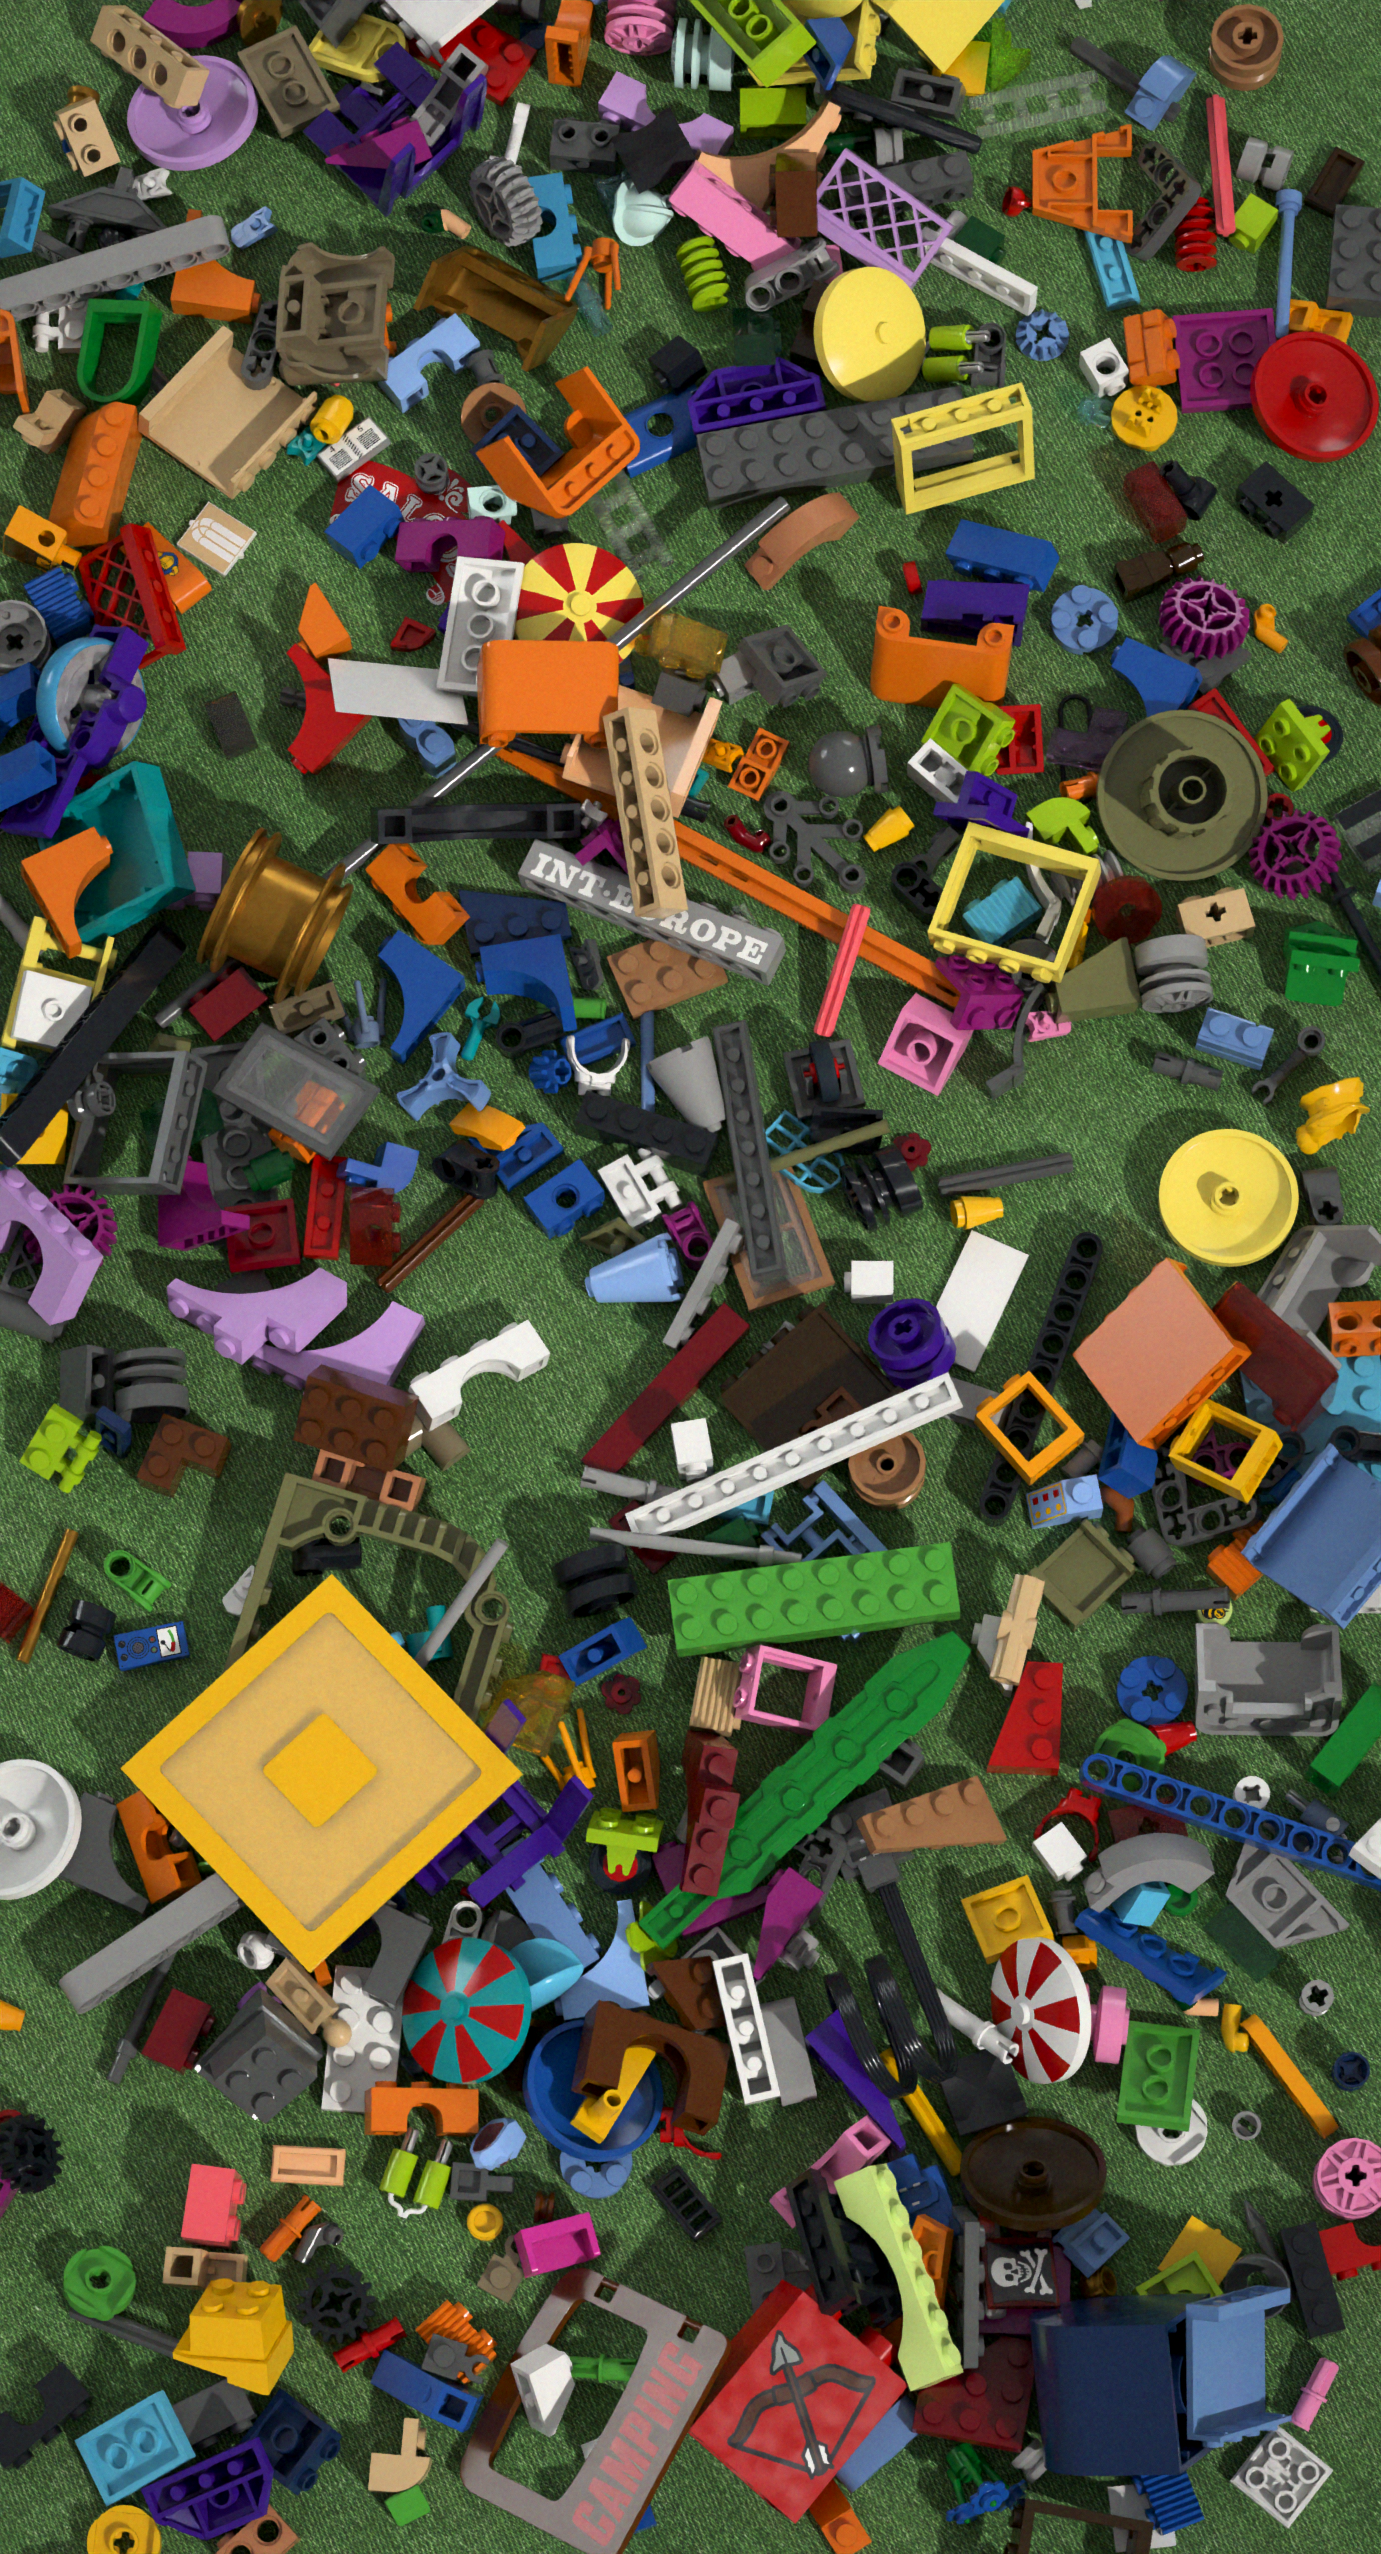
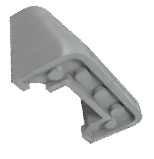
M1196 1623L1195 1724L1200 1732L1210 1735L1319 1737L1330 1735L1337 1730L1343 1694L1339 1628L1337 1625H1312L1303 1631L1301 1642L1231 1641L1230 1631L1219 1623Z

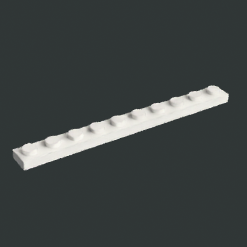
M947 1372L630 1511L625 1516L631 1532L670 1536L962 1408L963 1405L951 1376Z

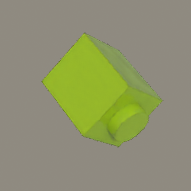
M1250 193L1235 213V232L1229 234L1227 238L1236 248L1247 250L1254 254L1276 225L1279 210Z

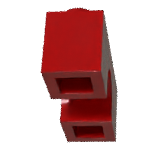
M1353 2222L1318 2231L1330 2275H1336L1337 2281L1359 2276L1357 2269L1371 2266L1373 2272L1381 2270V2245L1369 2246L1360 2241L1356 2235Z

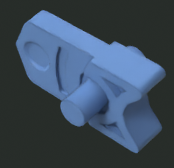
M264 206L251 214L249 218L234 226L231 230V241L243 250L262 238L265 239L276 233L278 228L270 223L272 211Z

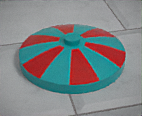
M459 1938L448 1941L431 1951L414 1971L403 2001L402 2024L408 2048L417 2063L435 2078L456 2084L480 2083L502 2072L520 2051L530 2026L532 2000L527 1977L519 1962L508 1950L487 1940Z

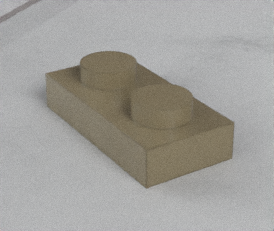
M333 981L306 991L301 997L293 996L279 1004L275 1003L269 1006L277 1030L288 1037L302 1033L323 1017L328 1022H332L346 1016Z

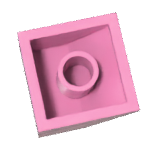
M915 993L902 1008L878 1064L938 1096L962 1057L974 1030H956L950 1023L953 1016L952 1012Z

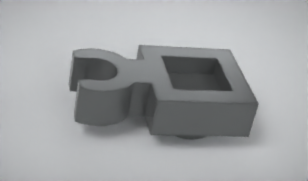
M433 2333L421 2369L453 2381H457L459 2373L463 2372L471 2382L483 2384L484 2378L473 2374V2366L476 2363L489 2365L491 2361L484 2355L467 2357L465 2355L469 2347L468 2345Z

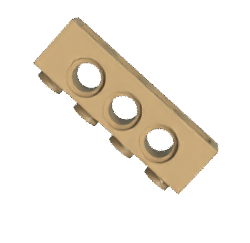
M102 5L90 39L94 45L101 49V54L118 62L124 72L134 75L143 82L142 85L146 89L159 94L164 98L163 101L168 106L181 109L182 106H197L210 70L126 5Z

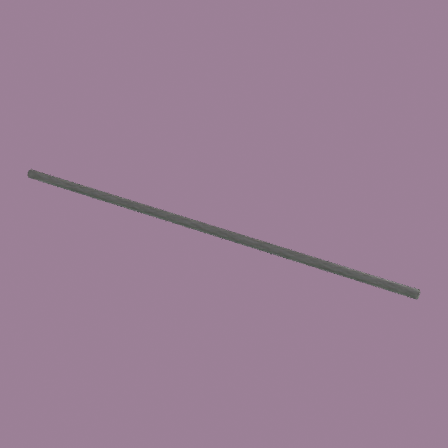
M779 496L604 642L616 644L619 651L787 513L791 509L789 504L783 497ZM488 744L476 747L406 806L435 805L503 747L495 748ZM370 835L321 877L327 880L336 866L344 863L346 866L344 880L386 844L371 842ZM228 956L223 966L217 972L212 973L210 969L154 1014L152 1016L162 1029H165L192 1006L189 1001L204 988L208 992L219 984L216 980L218 976L231 966L236 970L243 962Z

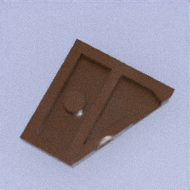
M711 1956L655 1961L645 1965L650 1976L655 1974L667 1991L663 1996L669 2005L677 2011L680 2021L688 2031L718 2030L726 2026Z

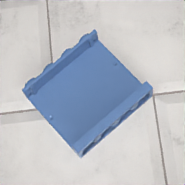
M1329 1443L1324 1451L1315 1457L1313 1464L1302 1478L1293 1484L1289 1494L1280 1505L1271 1511L1267 1521L1259 1531L1249 1538L1241 1554L1253 1568L1344 1630L1381 1584V1482L1343 1458L1334 1445Z
M1256 2285L1186 2304L1187 2439L1199 2440L1201 2445L1205 2447L1218 2448L1223 2447L1224 2442L1242 2441V2436H1259L1260 2431L1278 2430L1279 2424L1292 2421V2415L1266 2412L1265 2309L1290 2303V2288Z

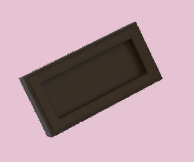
M1335 147L1305 197L1304 205L1333 219L1336 204L1341 205L1363 169L1365 161Z

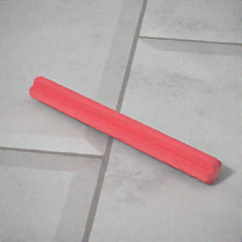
M1213 94L1212 97L1206 99L1205 103L1215 225L1218 234L1228 237L1229 234L1235 232L1236 224L1226 104L1224 97Z

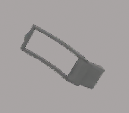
M1041 982L1037 984L1028 997L1017 1022L1013 1045L1014 1064L985 1082L986 1091L992 1100L997 1099L1013 1087L1017 1088L1025 1080L1026 1070L1022 1059L1024 1043L1029 1030L1025 1023L1029 1012H1037L1045 1001L1047 991Z

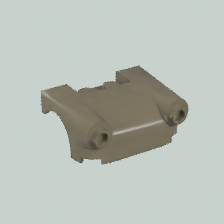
M313 242L297 246L298 251L290 258L287 265H282L279 281L275 339L276 350L282 358L279 364L281 377L284 380L286 379L287 383L291 386L387 381L389 349L384 345L387 289L393 288L395 257L385 246L378 247L371 253L356 256L329 253L316 246Z

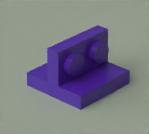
M966 771L957 803L936 802L933 815L963 832L966 831L969 822L1024 838L1028 837L1030 830L1011 819L1018 795L977 771Z

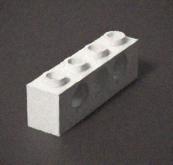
M748 1953L712 1961L744 2105L780 2098L781 2095Z

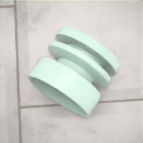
M679 18L678 27L672 40L671 69L675 88L684 89L685 75L691 74V89H697L700 76L707 75L709 90L731 92L735 52L712 26L710 35H703L701 19H695L694 33L688 34V19Z

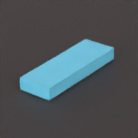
M1083 230L1107 312L1140 304V296L1123 242Z

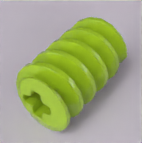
M710 236L689 239L681 243L676 249V258L681 264L680 271L684 275V283L688 287V295L692 299V308L697 312H708L723 307L728 302V298L724 297V295L730 291V285L722 283L726 280L727 276L725 272L719 271L723 267V263L721 260L716 259L719 251L716 248H711L715 244V239Z

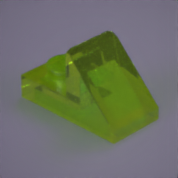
M992 18L991 93H998L1026 69L1031 61V49L1011 48V31H1005V18Z

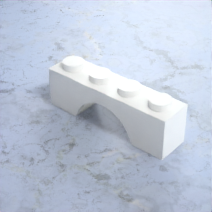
M529 1320L519 1325L516 1322L507 1325L499 1332V1336L490 1341L482 1339L475 1343L467 1354L458 1357V1355L451 1356L440 1365V1369L431 1374L428 1371L423 1372L412 1379L408 1392L419 1396L416 1413L429 1432L459 1415L462 1405L460 1389L472 1376L483 1372H497L519 1382L547 1366L550 1352Z

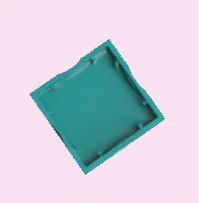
M133 761L98 780L85 792L73 796L52 839L37 837L40 850L43 851L94 826L100 836L105 835L111 844L113 853L110 854V868L101 872L86 886L76 904L74 920L83 944L95 946L106 940L108 936L112 937L196 891L159 766Z

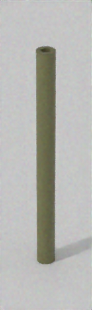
M884 1119L770 1159L771 1171L774 1173L889 1133L891 1130L888 1121ZM735 1172L723 1175L727 1189L737 1186Z

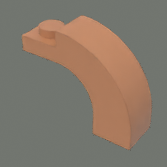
M840 492L820 496L796 509L774 526L758 542L760 548L744 566L763 590L772 589L804 554L824 542L840 540L860 516Z

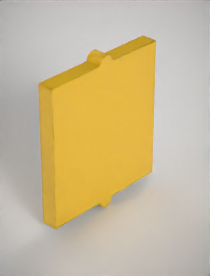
M970 41L944 73L933 67L932 76L940 77L941 74L955 76L963 83L966 89L965 96L984 98L991 43Z
M1192 2215L1157 2269L1162 2272L1184 2257L1197 2251L1219 2286L1229 2268L1241 2253L1242 2248L1222 2236L1220 2229L1213 2230Z

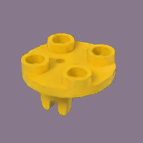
M1148 385L1134 386L1124 391L1115 400L1111 411V430L1113 434L1127 446L1148 452L1157 450L1160 445L1165 444L1174 434L1178 421L1177 408L1171 397L1161 389Z

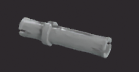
M588 1465L584 1466L580 1487L582 1488L585 1487L643 1501L644 1505L680 1490L658 1484L656 1479L650 1478V1481H645L588 1467Z

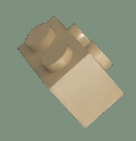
M88 97L54 112L57 121L52 123L59 140L66 139L70 152L66 153V157L73 172L79 170L80 174L86 177L121 162L95 99Z

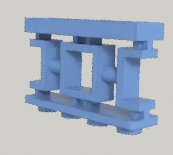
M824 1480L813 1488V1492L802 1499V1504L811 1515L796 1529L787 1535L775 1523L769 1531H765L760 1535L762 1545L774 1546V1550L778 1551L784 1550L776 1543L777 1539L788 1549L802 1537L813 1551L801 1562L818 1560L836 1543L849 1555L888 1550ZM818 1503L850 1536L849 1538L837 1529L827 1539L823 1540L812 1527L824 1518V1512L817 1506ZM868 1632L840 1635L838 1637L844 1642L849 1639L855 1645Z

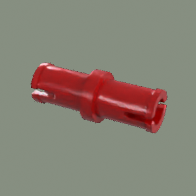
M395 2316L392 2320L369 2333L367 2331L360 2333L361 2338L332 2354L342 2372L346 2373L347 2370L371 2356L373 2359L380 2356V2351L400 2339L406 2338L407 2335Z

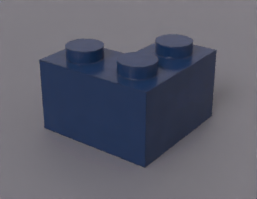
M517 404L469 451L486 469L476 455V452L509 436L527 463L539 476L543 475L565 455Z

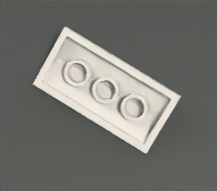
M457 556L437 689L478 697L477 665L482 645L493 640H513L524 563Z

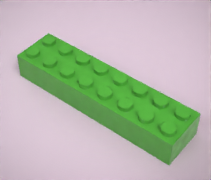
M950 1542L667 1580L678 1657L960 1619V1605Z

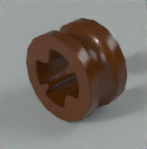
M537 2190L534 2223H539L541 2220H546L547 2223L553 2222L555 2192L551 2191L550 2194L544 2195L542 2190Z

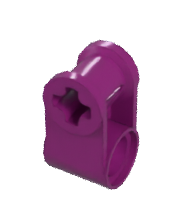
M693 1201L687 1203V1207L671 1215L665 1213L661 1215V1219L685 1264L693 1271H699L713 1245V1241L698 1208ZM696 1246H703L708 1250L701 1257H694L689 1252Z

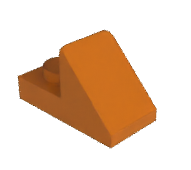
M832 2478L808 2510L835 2554H854L872 2543L852 2510L853 2508Z

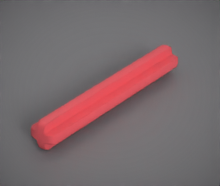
M853 904L813 1029L814 1033L831 1037L871 912L870 908Z

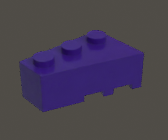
M946 579L928 580L921 616V630L977 640L980 630L985 625L990 623L1014 625L1012 646L1021 647L1030 584L957 582Z

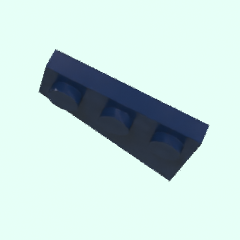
M459 890L461 906L470 916L465 922L471 958L480 956L479 947L556 934H561L562 941L572 939L566 903Z

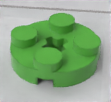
M1121 1719L1104 1730L1097 1739L1093 1752L1094 1754H1105L1162 1774L1165 1767L1164 1755L1167 1749L1165 1743L1147 1728L1129 1719ZM1123 1750L1131 1752L1136 1760L1127 1761L1125 1759L1126 1753ZM1101 1765L1098 1770L1105 1778V1769ZM1125 1775L1122 1777V1786L1127 1791H1133L1135 1788H1139V1781L1132 1775Z
M99 2246V2249L88 2251L85 2248L73 2255L65 2267L63 2277L64 2298L75 2311L83 2316L96 2318L100 2321L110 2320L115 2314L122 2312L130 2304L135 2294L136 2278L130 2259L116 2248ZM102 2275L107 2277V2287L100 2289L94 2288L93 2282L90 2280L92 2277L99 2279Z

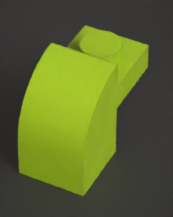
M1066 797L1052 798L1026 813L1024 825L1026 826L1027 821L1033 824L1032 836L1037 842L1053 846L1067 838L1077 853L1089 857L1097 854L1099 839L1090 826L1084 827L1089 823L1090 811L1079 801Z

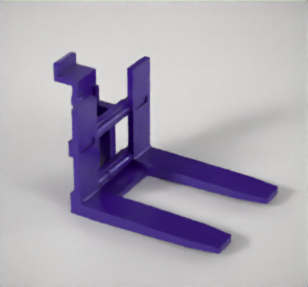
M398 42L390 47L373 64L399 91L389 102L382 106L366 90L360 88V85L354 88L350 83H347L335 95L341 109L335 115L339 119L344 116L358 130L354 135L327 108L303 130V133L327 157L331 156L330 149L346 142L349 148L361 144L360 136L378 129L380 135L393 130L390 124L409 116L405 110L411 104L418 109L436 85L437 81ZM480 74L464 89L458 101L453 121L433 147H430L433 158L415 165V147L409 142L392 158L387 169L333 165L339 171H342L370 199V202L387 217L391 214L393 202L400 195L404 199L410 196L456 152L462 144L466 131L471 129L475 133L480 128L487 91V78Z

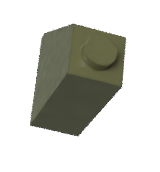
M1127 937L1118 939L1064 974L1061 983L1054 981L1048 993H1046L1045 1002L1048 1013H1053L1055 1024L1130 1014L1136 1011L1142 1001Z

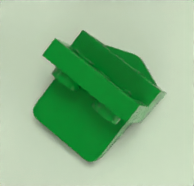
M1319 920L1294 927L1285 926L1283 956L1286 958L1285 997L1291 1001L1339 1006L1343 1001L1348 973H1358L1360 958L1356 955L1358 940L1353 935L1342 934L1340 931Z

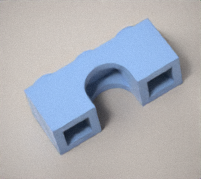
M456 313L448 319L442 318L433 325L431 331L422 338L417 337L410 341L405 350L395 358L389 357L387 381H378V385L403 414L429 395L427 380L420 373L427 364L433 362L443 363L456 375L467 367L465 362L468 357L481 351L480 341Z

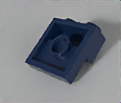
M280 2388L239 2443L259 2437L274 2470L273 2477L298 2496L302 2490L308 2491L315 2485L318 2479L316 2471L324 2460L331 2461L336 2457L340 2450L339 2440L342 2438V2435Z

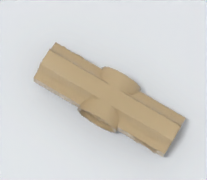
M1015 1574L1006 1611L1003 1610L996 1638L998 1645L990 1669V1679L1006 1685L1019 1686L1027 1650H1031L1038 1622L1036 1615L1043 1595L1045 1581L1025 1574Z

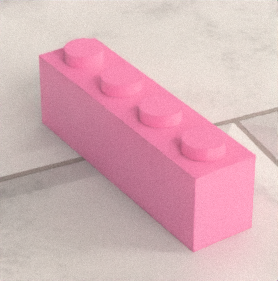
M697 160L692 163L670 193L668 201L672 203V208L678 214L684 217H691L698 223V227L703 233L710 237L716 236L725 243V248L736 257L742 256L750 262L754 271L771 264L800 247L802 240L798 237H777V227H770V216Z

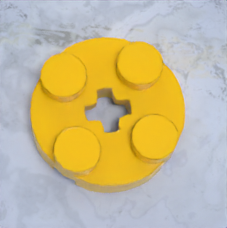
M119 2505L108 2509L94 2521L88 2532V2554H121L120 2547L114 2546L115 2539H120L123 2532H128L129 2539L135 2541L134 2547L128 2548L126 2554H160L162 2548V2537L157 2523L144 2510L130 2505Z

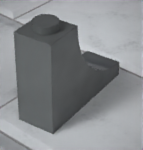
M96 1791L94 1796L84 1792L79 1801L82 1816L79 1841L69 1863L57 1878L147 1919L153 1905L125 1883L114 1858L113 1837L119 1817L118 1809L113 1805L115 1799L99 1791Z

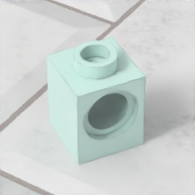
M499 485L467 488L469 520L474 519L476 516H488L493 518L497 524L504 520L511 527V517L517 515V505L515 501L505 495ZM494 503L499 505L501 509L490 512L484 507L487 504Z

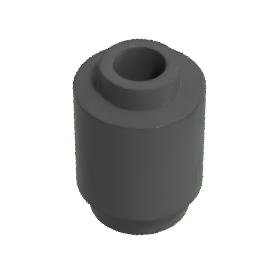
M1141 1527L1127 1539L1130 1545L1126 1548V1551L1133 1557L1147 1576L1152 1575L1155 1580L1163 1577L1178 1563L1173 1558L1175 1553L1153 1527L1147 1531L1144 1527Z

